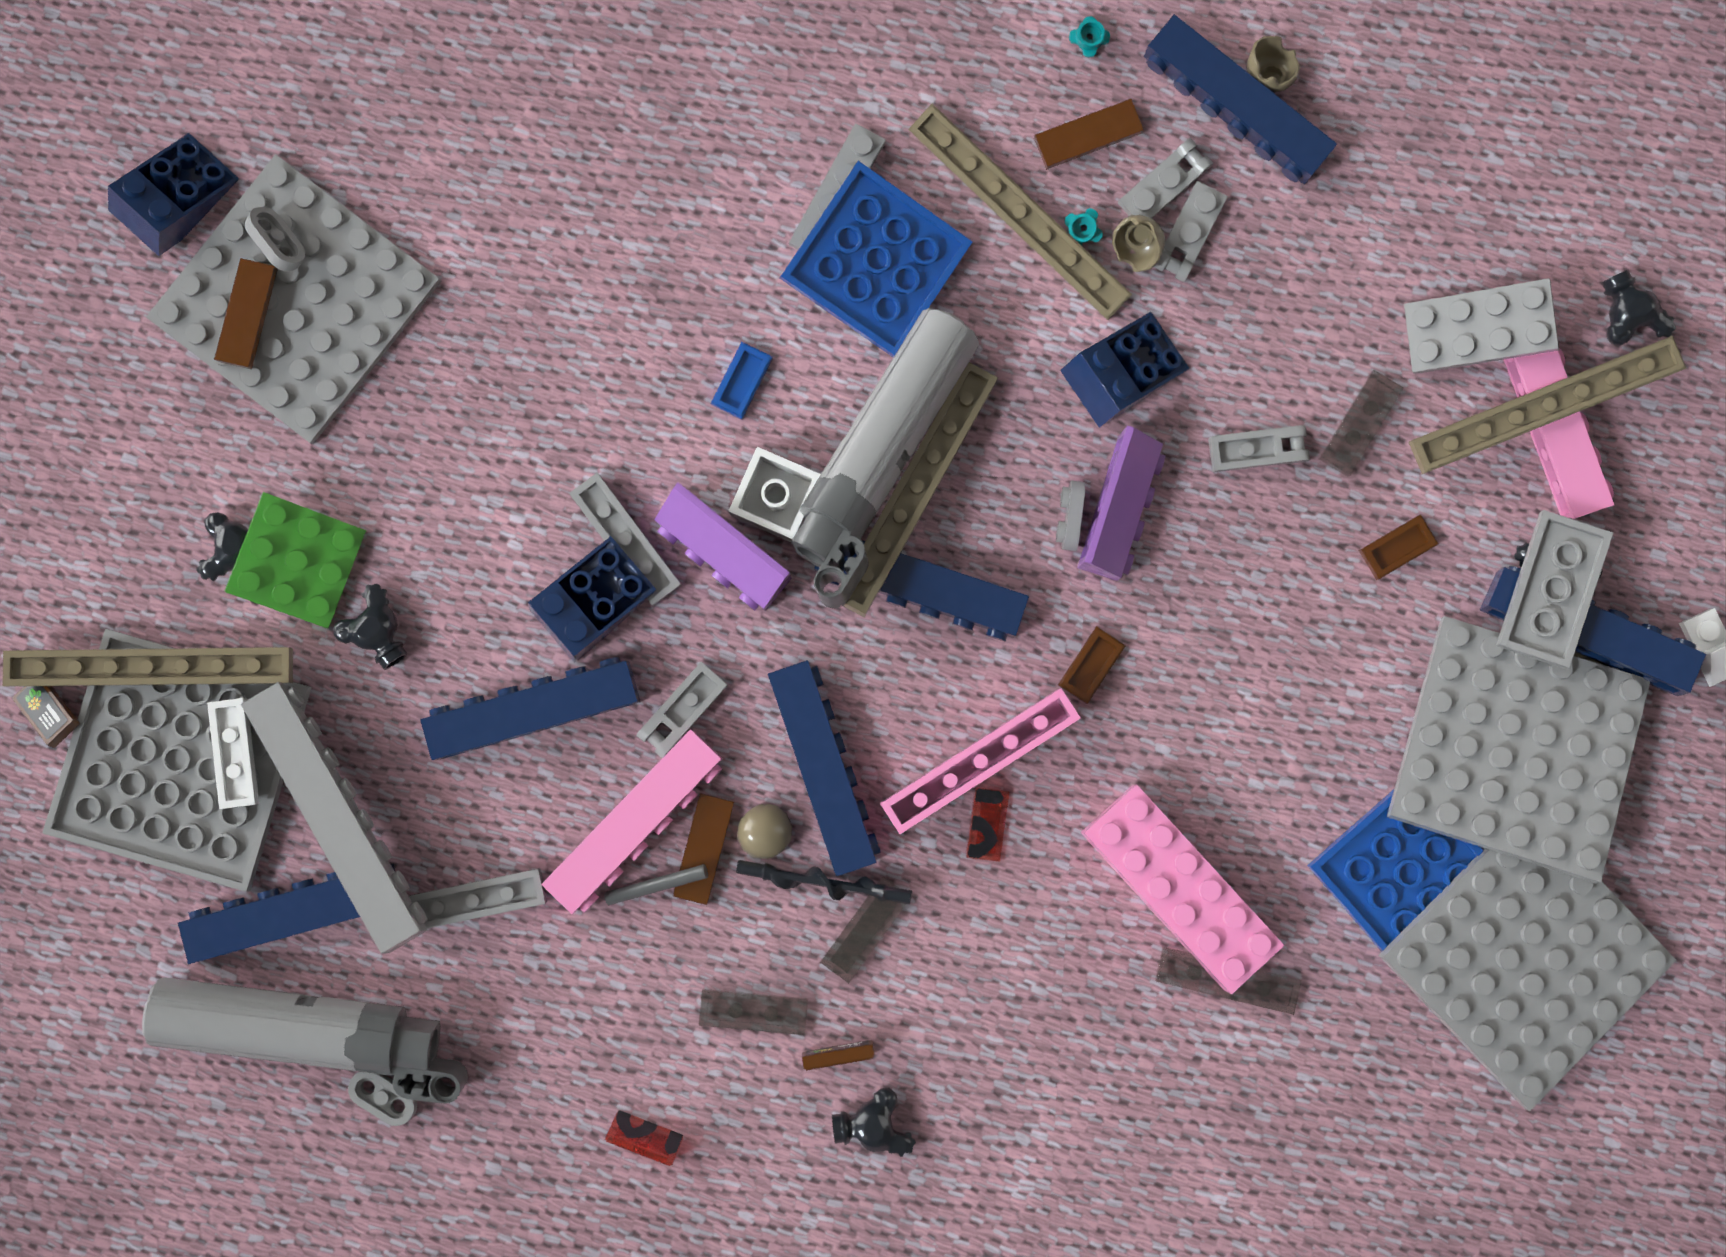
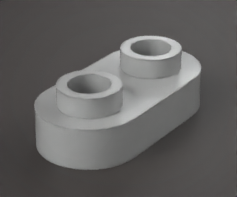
M261 206L252 209L245 221L247 233L272 265L283 271L296 270L305 257L303 245L277 212Z
M1071 480L1069 487H1062L1060 507L1066 508L1064 522L1058 521L1056 542L1062 543V550L1077 551L1085 497V482Z
M358 1072L349 1082L348 1093L351 1100L389 1125L400 1126L405 1124L415 1115L417 1110V1100H409L397 1095L393 1089V1080L386 1075ZM365 1081L374 1083L375 1090L373 1093H368L364 1090L363 1085ZM396 1099L404 1102V1111L399 1112L394 1109L393 1103Z

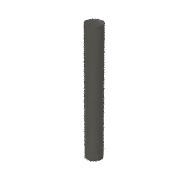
M703 864L610 890L604 894L607 905H613L708 878V870L706 865Z

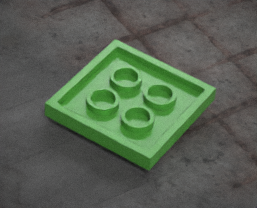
M263 492L224 592L328 629L366 530Z

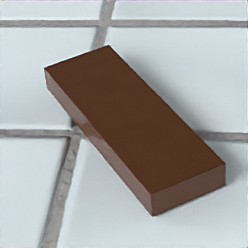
M1128 99L1035 134L1034 140L1047 170L1140 135L1144 129L1132 99Z
M240 258L214 360L252 370L278 268L273 265Z
M700 793L679 871L705 864L708 870V878L675 887L673 897L708 905L734 801Z

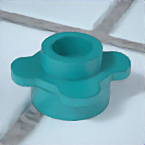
M1087 16L1078 29L1071 30L1069 41L1072 44H1077L1082 49V54L1085 57L1092 58L1096 55L1097 49L1101 45L1109 43L1110 33L1104 30L1103 25L1095 17ZM1091 34L1093 39L1089 40L1086 36Z
M1088 208L1085 213L1078 215L1069 214L1065 218V225L1069 227L1071 237L1081 246L1089 241L1099 242L1103 237V231L1099 229L1097 223L1099 215L1095 209ZM1082 225L1087 226L1086 231L1081 230Z

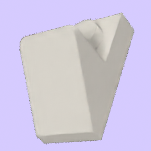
M1708 609L1680 622L1679 625L1686 639L1696 644V650L1706 654L1701 670L1709 687L1726 680V630L1716 609Z

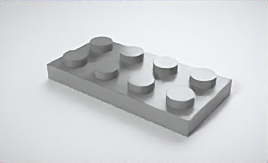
M1550 278L1404 304L1413 374L1559 351Z
M1546 510L1541 511L1496 646L1564 669L1570 668L1613 532Z

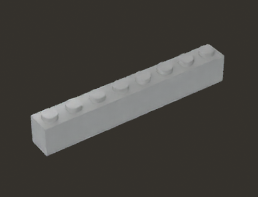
M277 682L243 702L241 706L380 953H391L428 931L423 923L427 921V917L421 906L417 902L412 903L406 893L409 890V885L400 871L395 872L388 860L392 858L389 849L382 840L377 841L373 835L371 828L374 827V824L369 814L364 809L359 810L353 798L357 795L352 784L347 778L342 779L335 768L339 766L335 754L329 747L324 748L318 738L322 735L318 724L312 717H306L301 708L304 705L301 694L294 686L289 687V685Z

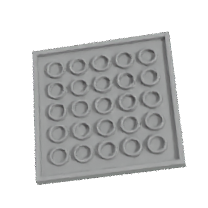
M275 154L146 318L313 445L441 283V280ZM261 206L270 208L281 216L303 245L305 257L296 270L283 271L278 269L255 360L252 370L217 362L214 360L240 258L272 265L245 229V221L251 210Z
M1443 616L1434 640L1387 817L1583 880L1600 883L1650 681L1645 680L1643 677L1573 656L1570 668L1564 669L1496 646L1500 635L1498 632Z
M105 629L99 649H177L110 629ZM296 682L286 684L289 687L294 686L299 691L304 700V705L301 708L305 712L312 687ZM274 684L87 686L77 719L80 724L74 729L42 834L241 891H251L284 781L250 722L259 804L219 809L207 703L238 698H247L248 700Z
M1484 848L1483 852L1476 856L1467 865L1468 867L1464 868L1453 879L1451 884L1378 956L1524 1109L1531 1111L1671 967L1676 959L1602 881L1600 883H1593Z

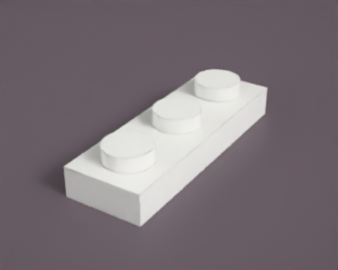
M247 698L207 703L219 809L259 804L250 720L241 706L243 702L247 701Z

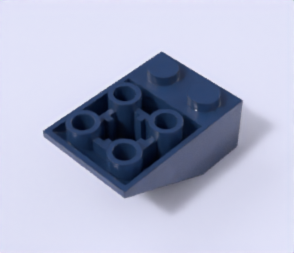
M188 133L108 185V211L155 254L160 256L181 242L234 186L239 178Z
M1149 312L1083 350L1060 371L1100 428L1190 368L1152 312Z
M610 536L528 602V606L532 614L575 663L656 591V588Z

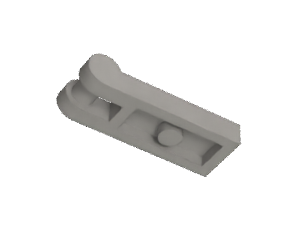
M1188 138L1176 151L1118 201V204L1128 216L1141 214L1152 219L1213 165V162L1207 155L1203 157L1196 150L1197 144L1191 138ZM1184 158L1193 166L1187 173L1178 164Z
M1196 181L1166 240L1162 257L1154 268L1160 271L1166 269L1176 274V279L1185 282L1228 196ZM1174 249L1186 255L1183 262L1171 257Z
M1299 425L1210 436L1208 442L1212 471L1215 473L1310 461L1309 450L1305 449L1304 437H1307L1306 426ZM1282 440H1290L1291 451L1283 452Z
M700 662L640 729L636 736L643 742L648 741L656 748L655 753L663 758L728 685L703 662ZM662 722L672 730L666 738L657 731Z

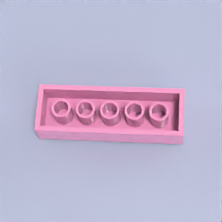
M1138 785L1129 787L1080 832L1224 991L1233 994L1285 946Z

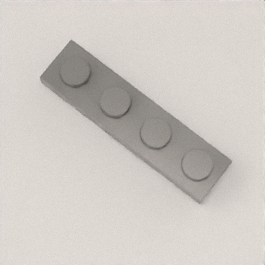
M855 123L790 239L789 246L797 250L800 248L857 161L859 160L871 169L884 147L886 139Z
M598 473L569 493L605 541L611 536L656 588V591L647 598L653 606L682 586Z
M541 868L409 895L412 903L417 902L423 909L427 917V921L423 923L427 929L547 903L545 888L541 885L543 883Z

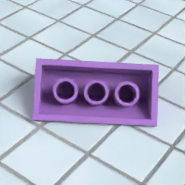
M1127 425L1118 436L1077 566L1078 569L1116 581L1122 577V574H1129L1134 555L1129 554L1133 540L1139 541L1145 523L1139 519L1143 507H1150L1155 488L1150 487L1153 475L1160 474L1165 460V455L1160 454L1163 444L1134 427Z
M679 482L674 486L654 519L661 526L657 531L673 545L677 540L688 548L684 553L700 567L704 562L715 570L711 576L727 589L731 584L743 592L739 599L754 611L759 606L766 611L792 579L790 572Z

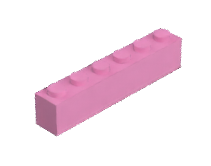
M1560 348L1559 351L1504 359L1517 398L1568 378L1564 369L1565 357ZM1580 412L1530 431L1561 516L1572 519L1614 505L1612 485L1604 478L1600 467L1602 463L1600 452L1592 445L1588 434L1589 422L1586 416Z
M1062 688L1057 689L880 804L898 833L901 834L1081 718Z
M690 729L541 885L571 914L579 909L585 913L599 898L595 892L604 883L610 887L623 874L624 871L620 866L629 857L635 861L647 849L649 845L644 841L653 832L660 835L672 823L673 819L669 815L678 806L684 810L696 798L698 794L694 789L703 780L709 784L721 772L722 768L718 764L723 758L694 730Z

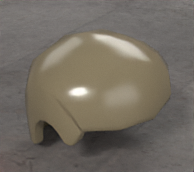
M1263 36L1254 43L1246 68L1250 75L1275 93L1285 91L1295 83L1300 65L1296 58V51L1294 49L1286 50L1282 46L1281 37Z
M1141 214L1124 218L1115 228L1112 245L1117 254L1118 261L1130 264L1134 272L1152 269L1161 259L1166 243L1164 231L1160 225L1153 219Z
M760 804L753 807L740 819L737 840L742 850L751 857L770 859L784 851L790 843L793 826L787 813L778 806Z

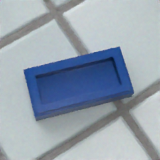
M741 342L711 401V405L743 420L773 357Z

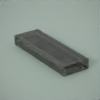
M1373 370L1320 455L1319 460L1345 476H1351L1404 387Z
M884 876L877 883L899 888ZM868 895L820 963L849 983L906 904L887 900L882 902L874 896Z
M702 989L699 1026L805 1035L808 998Z

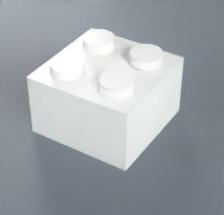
M757 447L728 512L731 517L792 543L794 536L806 519L801 513L800 507L821 474Z

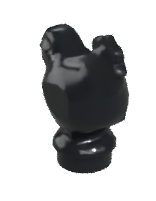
M1625 270L1602 282L1605 289L1603 293L1606 296L1613 297V303L1609 310L1611 325L1607 328L1606 332L1608 341L1616 346L1626 344L1632 338L1636 329L1644 326L1655 331L1658 338L1662 336L1670 337L1676 329V325L1673 323L1674 317L1669 316L1667 311L1662 309L1655 294L1647 290H1637L1633 286L1636 278L1631 276L1629 270Z
M219 512L210 513L204 520L205 529L214 538L215 547L214 555L211 558L199 561L197 572L201 574V578L204 580L210 578L212 581H216L218 576H225L227 572L233 570L248 528L243 524L229 521L227 515Z
M377 583L366 585L365 591L362 593V597L366 599L367 609L356 619H343L334 625L333 634L339 642L344 644L352 642L362 649L375 650L377 652L375 656L376 664L379 663L384 670H387L403 660L408 653L403 648L404 644L402 642H395L393 640L398 626L397 618L388 606L387 590L381 589V586Z
M881 1088L875 1092L873 1099L861 1105L854 1116L850 1117L845 1111H841V1114H832L835 1144L844 1143L847 1145L852 1138H857L869 1151H888L890 1154L898 1153L900 1157H903L905 1153L913 1151L916 1141L912 1138L911 1132L901 1133L893 1129L891 1115L897 1106L898 1099L897 1094L891 1088Z

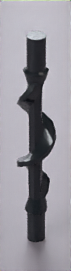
M738 860L736 868L737 874L759 877L763 881L771 880L773 884L782 889L795 888L801 883L827 887L830 897L838 901L850 892L874 896L882 902L887 900L910 904L912 899V890L889 887L886 884H876L866 876L861 877L855 883L828 879L822 870L816 866L810 868L805 874L777 870L768 863L760 864Z

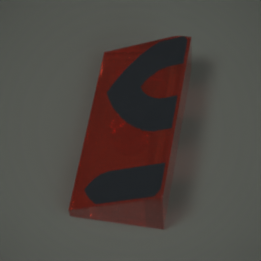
M974 787L965 852L966 858L1000 862L1009 800L1008 791Z
M619 1110L615 1115L605 1140L608 1143L670 1166L674 1163L683 1140V1135Z

